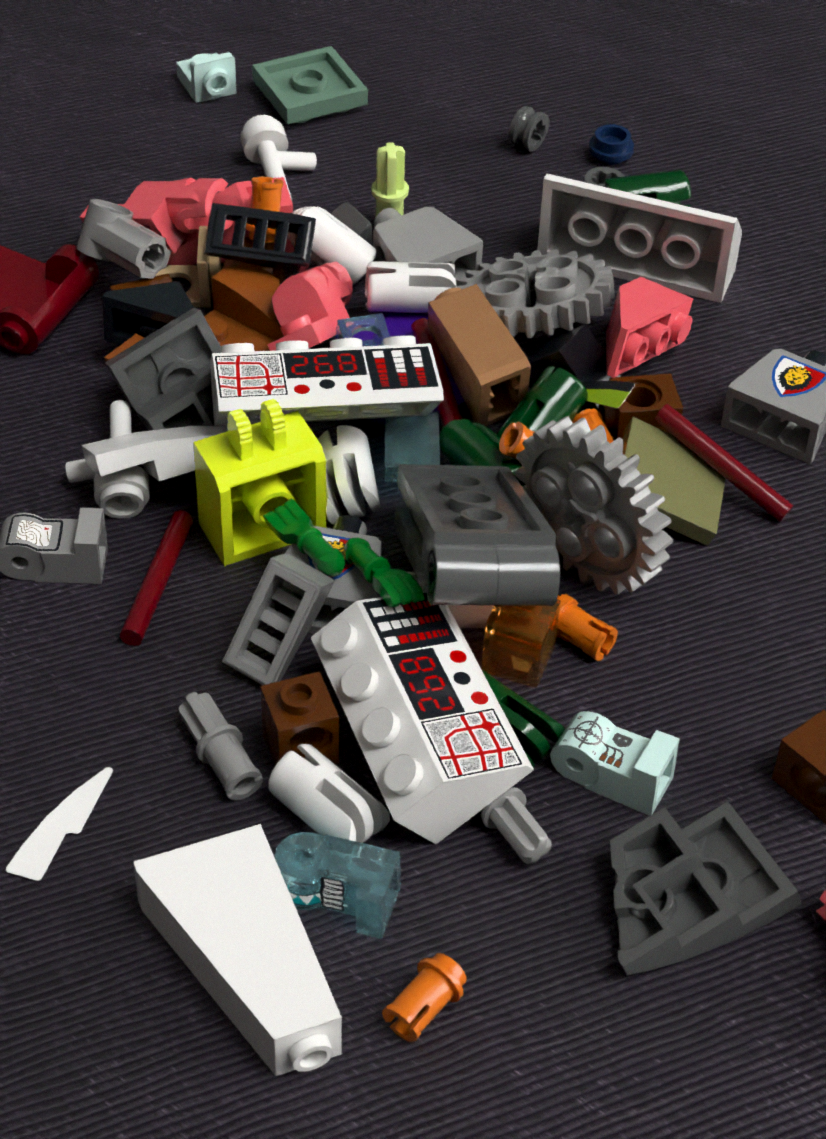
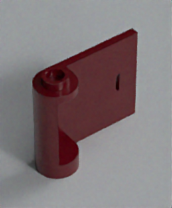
M67 244L58 248L45 264L0 245V346L20 354L33 353L98 280L99 270L94 259L77 250L75 245Z

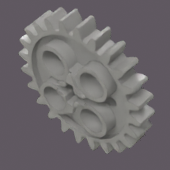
M555 249L548 255H541L539 250H534L531 256H523L518 252L514 253V259L496 257L495 263H480L479 271L467 270L465 272L466 278H458L456 280V287L461 289L477 284L511 335L515 336L517 333L525 332L527 338H532L537 331H543L549 336L553 335L554 328L559 327L569 331L573 330L574 322L589 324L591 323L590 316L604 315L603 308L611 307L612 299L615 298L611 267H605L604 260L593 261V255L591 254L578 258L577 251L559 255V249ZM535 279L536 304L534 307L531 304L530 289L531 280Z
M565 416L558 422L550 421L523 441L522 444L525 449L516 456L523 466L515 471V476L526 484L523 486L524 490L556 533L555 547L557 552L559 551L563 556V569L567 571L575 566L578 568V575L582 583L587 582L593 577L599 591H603L610 586L615 594H619L625 589L633 592L662 571L661 565L670 558L665 548L673 543V538L662 530L672 523L671 518L657 509V506L666 500L662 495L651 493L648 485L655 479L653 474L641 475L636 469L640 461L638 454L632 455L629 458L623 454V439L619 437L609 443L604 426L599 425L591 431L586 418H581L573 423L569 416Z

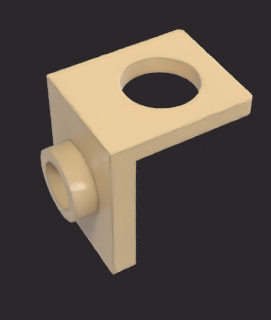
M199 226L197 265H167L166 268L160 270L155 275L169 273L171 279L176 277L187 279L192 285L185 293L193 307H211V277L221 271V258L203 254L208 226Z

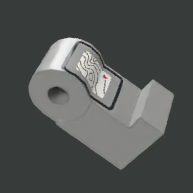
M80 508L78 519H43L38 515L25 512L7 517L2 524L0 533V571L4 575L18 580L48 583L102 584L108 551L104 509Z

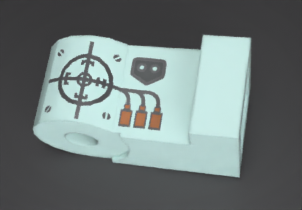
M584 711L572 717L553 747L550 757L553 766L563 777L584 785L588 790L651 816L674 777L680 738L656 730L652 738L649 739L616 727L608 718L598 713Z

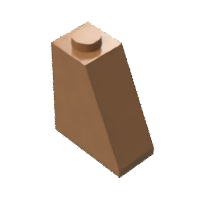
M477 284L464 289L451 288L445 290L433 301L428 302V327L474 423L488 426L509 418L528 392L531 365Z

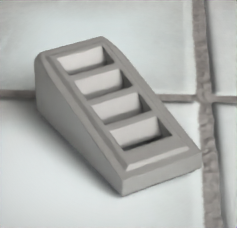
M281 554L270 558L222 662L262 685L281 681L333 586L334 579L289 554ZM286 580L306 592L302 597L282 584ZM273 600L296 611L293 619L270 607ZM263 621L284 633L283 640L280 641L259 629L258 627ZM250 641L274 654L275 657L272 663L246 650Z

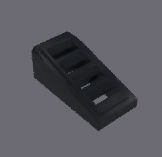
M212 203L203 254L293 273H301L310 264L316 218L292 213ZM226 220L235 221L231 245L222 244ZM246 224L255 225L252 248L243 247ZM267 228L275 230L273 250L264 249ZM288 232L296 234L293 253L285 252Z

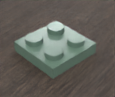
M332 46L252 65L253 81L287 124L304 123L312 118L332 113H344L352 108L368 105V89Z

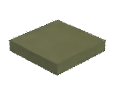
M632 417L623 434V454L627 458L638 454L640 461L636 469L641 475L653 474L655 479L648 487L651 493L662 495L666 500L657 506L659 512L671 518L672 523L666 527L708 546L717 534L726 478L670 433Z

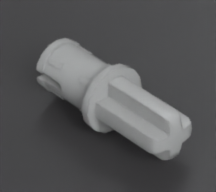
M194 691L186 695V701L179 706V715L197 743L196 755L202 763L210 764L224 786L229 799L242 800L251 796L261 787L263 777L241 745L243 741L242 733L236 726L228 724L209 693L197 694Z
M511 787L482 809L480 817L486 827L498 829L524 863L533 864L550 851L552 843L545 831L525 808L526 795L519 788Z

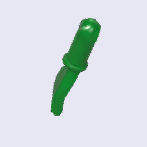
M292 498L285 502L284 506L280 505L275 508L274 512L270 511L263 515L266 524L275 535L286 544L296 543L297 549L301 553L307 554L317 564L319 571L330 577L338 576L342 573L345 566L343 554L337 548H333L323 538L320 530L313 527L311 518Z
M351 538L344 545V556L349 564L353 563L363 573L365 580L373 584L372 588L379 593L389 607L399 606L400 603L405 605L410 604L411 601L415 603L424 600L423 589L415 578L404 570L391 569L388 560L378 556L371 549L368 541L362 538Z

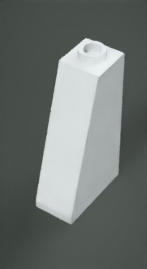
M261 824L133 862L141 910L275 1076L293 1070L301 1072L311 1071L323 1066L331 1058L342 1055V1017Z

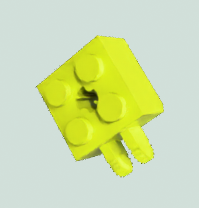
M276 399L267 400L260 404L261 422L251 424L243 409H237L227 414V432L193 442L198 520L224 566L291 545L280 540L263 518V515L270 511L274 512V509L280 505L284 506V503L291 498L311 518L313 526L326 528V459L322 446L299 411L284 414Z

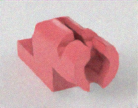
M185 178L176 181H143L135 188L125 204L117 205L132 211L134 214L133 221L166 238L167 249L171 251L170 255H175L188 234H199V226H208L212 203L239 206L236 196L218 195L213 200L215 194L224 191L229 184L223 178H199L197 180ZM88 206L79 217L82 222H84ZM226 220L224 231L231 227L234 221Z
M338 262L325 263L290 276L279 285L272 297V304L284 337L268 344L267 346L270 351H275L276 344L284 341H307L309 348L354 326L345 308L350 302L353 293L352 280L345 267Z

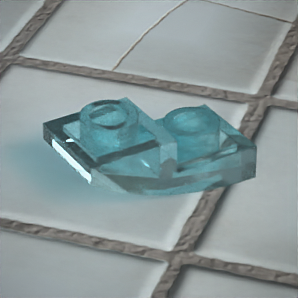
M431 412L428 416L385 418V482H397L398 464L440 465L438 412Z

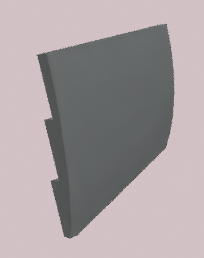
M195 307L104 363L148 431L186 426H214L210 360L212 353H222V350L201 310Z
M728 801L683 829L679 827L664 807L610 840L611 863L615 873L614 905L619 929L620 950H618V960L626 975L651 971L693 958L737 940L802 905L797 889Z

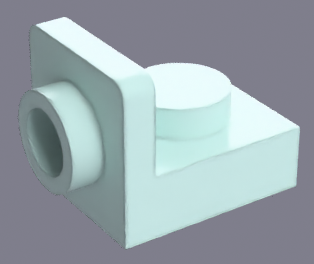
M230 52L222 54H197L191 59L176 62L177 77L195 103L236 94L235 58Z

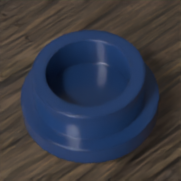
M607 124L596 129L595 135L589 142V151L600 162L607 165H616L628 160L633 155L634 142L628 129L620 125Z

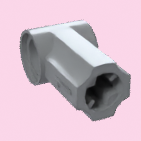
M91 199L77 242V250L99 260L114 262L140 278L153 279L160 270L166 268L171 251L166 246V238L133 221L134 214L129 209L105 200Z

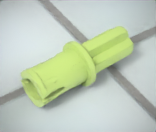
M388 142L385 146L378 148L376 153V180L371 187V193L376 198V216L386 208H394L401 215H404V199L409 194V186L404 181L405 150L401 146H395L392 142Z

